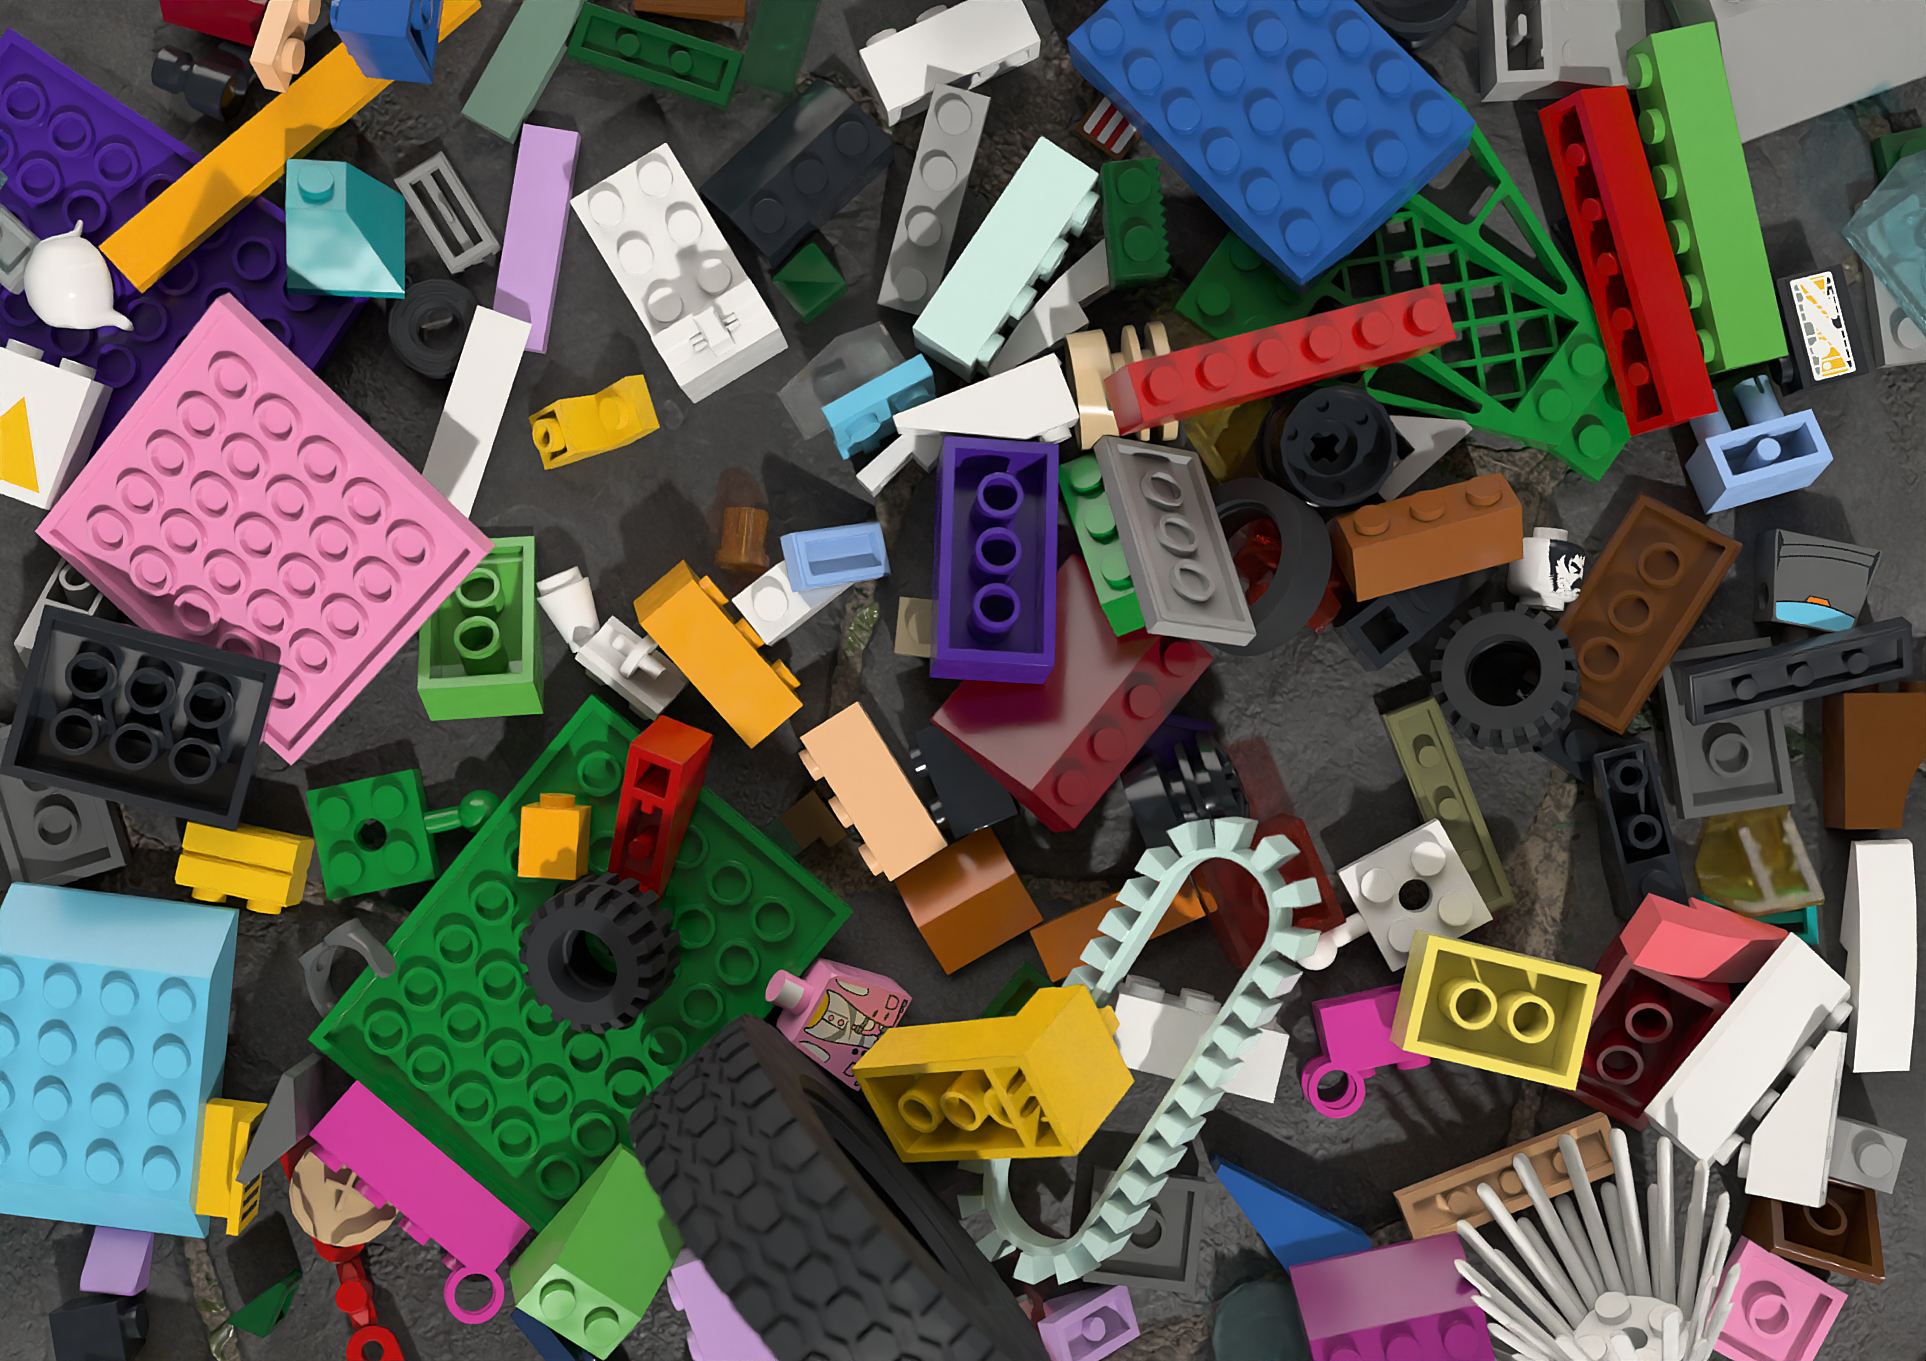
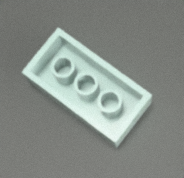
M1041 136L914 324L915 347L969 383H971L977 372L987 376V369L1002 349L1005 341L1002 335L1010 325L1015 329L1035 304L1033 298L1037 293L1034 288L1041 279L1049 284L1066 258L1064 252L1069 245L1066 240L1072 233L1080 238L1096 214L1097 209H1095V206L1101 197L1095 193L1099 174Z

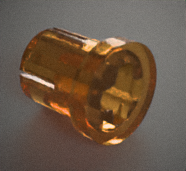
M740 507L725 508L721 550H717L714 553V565L736 571H768L770 557L765 555L769 513L750 507H741V511Z

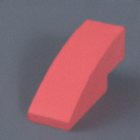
M1648 893L1620 935V939L1634 965L1692 980L1717 983L1750 982L1788 937L1789 933L1787 930L1692 897L1688 900L1690 906L1688 907Z

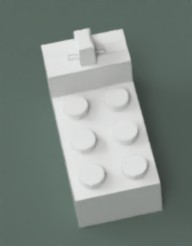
M664 143L570 200L571 205L651 335V340L680 388L694 404L788 348L780 327L752 281L744 272L667 143Z

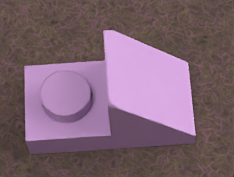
M1104 1284L1050 1299L1043 1303L1046 1318L1038 1322L1042 1342L1052 1361H1099L1140 1335L1127 1286Z

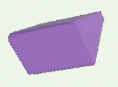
M96 1226L81 1275L80 1290L133 1296L149 1286L154 1232Z

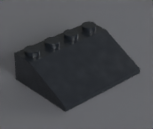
M44 604L2 758L0 774L237 830L244 820L256 776L282 664Z

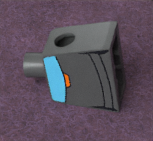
M1781 529L1757 533L1755 540L1753 618L1755 623L1783 629L1780 645L1854 628L1881 560L1882 550Z

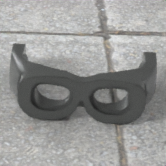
M358 918L349 920L335 928L325 936L324 942L316 945L298 959L304 969L305 981L311 1000L320 1016L324 1019L339 1002L329 980L333 955L338 945L356 949L365 957L374 973L379 977L387 978L396 970V962L389 951L363 927Z

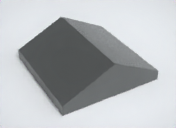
M312 1053L282 1074L235 1181L244 1185L248 1184L308 1135L326 1115L324 1057Z

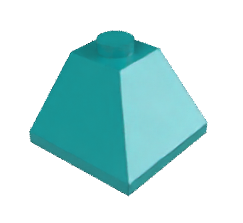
M287 159L286 249L288 294L405 299V197L347 162Z

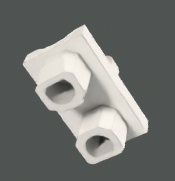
M614 616L604 624L588 643L584 644L575 657L578 662L586 667V674L599 685H609L628 700L629 708L644 720L652 719L655 722L690 682L679 667L656 650L658 644L649 634L642 639Z

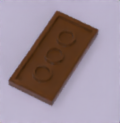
M1641 491L1583 581L1578 598L1569 603L1555 625L1556 628L1561 626L1568 635L1570 645L1574 648L1580 671L1581 686H1579L1578 690L1580 700L1577 710H1572L1623 738L1739 555L1743 544ZM1534 660L1522 677V680L1527 685L1537 687L1541 675L1539 666Z

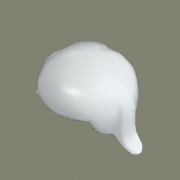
M78 220L74 231L47 238L35 246L24 270V288L29 305L46 324L71 329H93L113 325L126 331L134 329L130 320L113 309V285L110 272L99 250L88 240L80 237L83 229L82 220Z

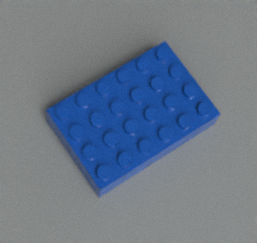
M1109 0L1067 38L1071 62L1077 71L1112 103L1143 139L1299 299L1469 146L1476 122L1354 0Z

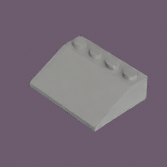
M1674 0L1684 27L1710 21L1715 22L1742 144L1926 76V0Z

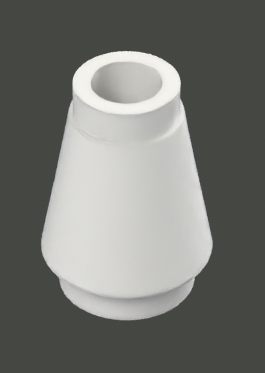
M576 566L536 583L541 594L536 599L566 643H569L572 653L578 652L584 644L588 643L600 631L589 578H582L579 568Z

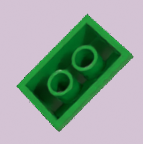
M1095 452L1059 465L1058 481L1100 604L1116 636L1118 637L1145 627L1146 625Z

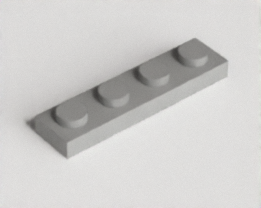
M935 82L877 304L920 316L941 286L991 97Z

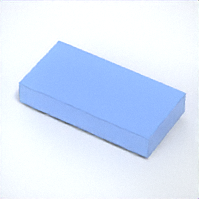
M880 521L794 532L780 537L792 593L880 579L892 575Z

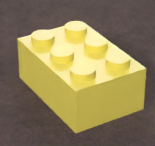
M1415 929L1389 1040L1405 1051L1576 1090L1601 975L1580 967Z

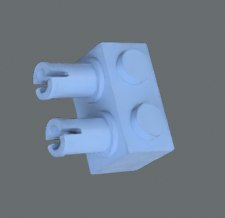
M1767 375L1758 376L1755 379L1757 384H1755L1753 378H1750L1733 388L1734 396L1737 397L1749 424L1748 427L1734 431L1731 430L1718 400V394L1714 389L1713 393L1719 412L1689 421L1699 446L1685 467L1705 515L1810 486L1833 460V456L1812 409L1784 416Z

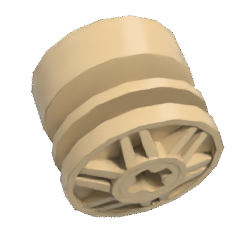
M1161 321L1146 323L1144 329L1145 349L1141 350L1134 326H1124L1121 335V352L1113 354L1110 352L1108 341L1102 329L1065 334L1064 354L1067 383L1080 417L1074 429L1081 453L1094 451L1093 447L1102 435L1120 438L1103 380L1126 364L1173 352L1169 346L1165 328ZM1178 421L1156 426L1161 441L1176 439L1178 436ZM1150 428L1134 432L1137 441L1148 443Z

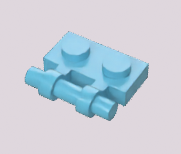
M919 354L822 407L821 410L827 428L834 438L833 443L841 458L845 460L860 451H863L866 455L879 448L880 440L897 431L893 415L937 399L934 394L936 389L933 372L923 355Z

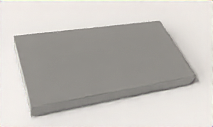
M1102 435L1093 449L1147 632L1246 646L1257 634L1198 453Z

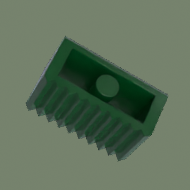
M1154 157L1106 162L1102 164L1098 182L1111 291L1161 286L1171 268V265L1167 263L1170 254L1166 251L1169 244L1165 240L1168 232L1164 229L1166 219L1162 217L1165 208L1161 205L1164 196L1160 194L1163 186L1159 183L1161 173L1158 171L1160 162Z

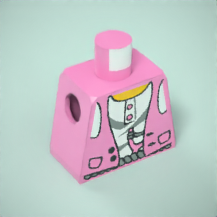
M816 957L812 960L801 979L784 970L777 971L771 978L765 995L768 1002L783 1008L777 1019L776 1026L788 1040L849 1087L857 1091L861 1087L851 1068L889 1028L897 1026L912 1000V997L887 976L821 957Z

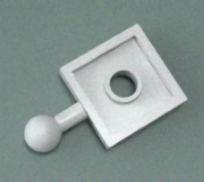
M1434 818L1337 870L1358 912L1330 926L1328 929L1318 925L1305 927L1306 929L1321 931L1314 955L1296 961L1301 966L1310 970L1324 969L1334 961L1338 947L1370 932L1390 970L1394 972L1407 965L1415 929L1458 938L1493 918L1438 819ZM1412 879L1424 881L1430 892L1428 902L1418 910L1405 909L1399 901L1400 888L1405 882Z

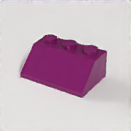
M1451 1231L1288 1266L1309 1361H1495L1484 1310L1471 1298L1475 1295L1479 1296L1477 1287L1458 1271L1454 1260H1463L1468 1263L1458 1233Z

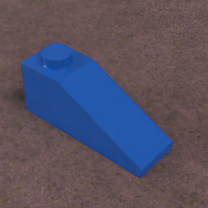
M1214 1153L1210 1165L1215 1174L1288 1274V1266L1370 1249L1373 1242L1362 1229Z

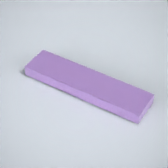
M523 124L493 310L532 324L524 351L546 354L581 136L578 132Z

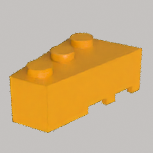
M683 559L633 601L639 623L752 749L803 706L794 691L801 683L780 658L771 664L759 649L765 642L744 617L736 622L723 607L729 600L708 575L700 580Z

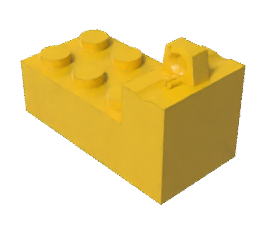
M1085 984L1069 985L1062 988H1040L1016 1016L889 1028L851 1068L902 1163L1077 1156L1135 1082L1112 1038L1120 1026L1118 1018L1111 1006H1106L1105 1008L1096 1007Z

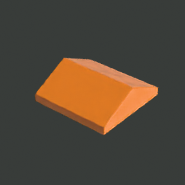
M990 825L976 830L893 879L919 931L947 975L1044 921Z

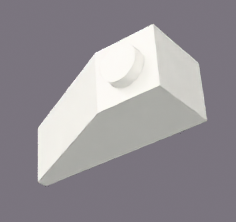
M1055 353L893 415L898 434L937 438L955 436L1025 442L1037 441L1039 443L1053 444L1070 438L1072 435L1069 428L1077 425L1080 418Z
M1828 1031L1754 1132L1752 1144H1742L1738 1161V1177L1747 1179L1745 1193L1817 1208L1825 1204L1847 1033Z

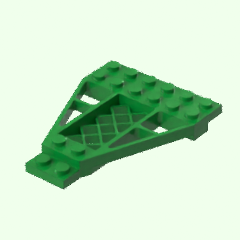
M1444 89L1470 115L1463 102ZM1476 123L1468 148L1495 190L1470 224H1460L1416 193L1398 209L1401 212L1394 213L1381 225L1408 222L1412 250L1384 254L1379 226L1371 234L1374 256L1347 260L1352 254L1351 252L1300 299L1230 229L1172 311L1212 341H1218L1303 319L1308 315L1315 303L1319 301L1334 311L1407 292L1391 293L1386 264L1414 260L1418 287L1430 286L1425 258L1453 254L1457 283L1441 285L1443 294L1459 292L1464 321L1455 322L1452 325L1454 332L1465 330L1470 360L1444 364L1440 347L1424 355L1402 361L1476 414L1371 389L1367 386V383L1378 367L1363 371L1355 384L1331 379L1303 388L1314 390L1345 385L1366 391L1387 409L1423 418L1465 420L1472 427V430L1512 439L1519 445L1549 452L1592 484L1601 479L1631 437L1594 307ZM1499 200H1502L1562 295L1556 293L1480 237V226ZM1420 226L1447 245L1423 248ZM1465 258L1492 277L1469 281ZM1376 266L1380 295L1358 299L1352 298L1348 270ZM1336 274H1338L1340 288L1331 283ZM1497 286L1502 315L1475 319L1470 290ZM1510 290L1535 307L1536 310L1514 313ZM1542 318L1547 348L1520 352L1515 322ZM1555 322L1567 330L1559 342ZM1504 324L1508 354L1481 358L1477 328ZM1548 356L1526 386L1522 360ZM1510 362L1515 392L1489 396L1487 394L1483 366ZM1472 369L1474 384L1455 371ZM1516 401L1510 410L1500 404Z

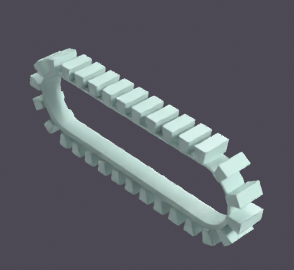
M1237 816L1215 819V844L1209 819L1187 822L1167 831L1183 857L1179 858L1169 846L1146 849L1134 869L1146 876L1127 880L1116 898L1117 901L1127 906L1109 909L1098 927L1099 931L1107 935L1091 939L1079 958L1089 965L1073 968L1062 987L1085 984L1096 1007L1105 1008L1189 873L1206 859L1221 857L1241 864L1257 878L1266 894L1270 920L1264 944L1081 1228L1072 1238L1053 1239L1041 1235L1029 1227L1019 1216L1011 1200L1008 1188V1169L1012 1158L959 1160L957 1168L979 1174L984 1173L983 1185L957 1195L962 1219L987 1209L997 1229L975 1245L990 1262L1015 1251L1016 1248L1024 1251L1020 1254L1013 1278L1034 1285L1056 1273L1058 1285L1095 1270L1101 1266L1100 1261L1121 1251L1133 1233L1128 1228L1138 1224L1151 1205L1146 1200L1156 1196L1169 1178L1164 1172L1176 1167L1188 1149L1182 1144L1194 1139L1207 1120L1200 1115L1213 1110L1224 1094L1225 1090L1219 1086L1232 1081L1241 1068L1244 1060L1238 1058V1056L1251 1052L1264 1031L1256 1027L1271 1022L1282 1005L1283 1001L1275 997L1290 992L1303 973L1276 958L1280 952L1293 961L1314 955L1321 931L1292 927V907H1304L1322 902L1315 877L1286 885L1277 869L1301 851L1283 834L1262 838L1257 849L1253 851L1248 848L1253 839L1258 821Z

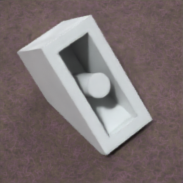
M783 560L734 597L732 601L766 645L773 647L854 583L792 593L786 562Z

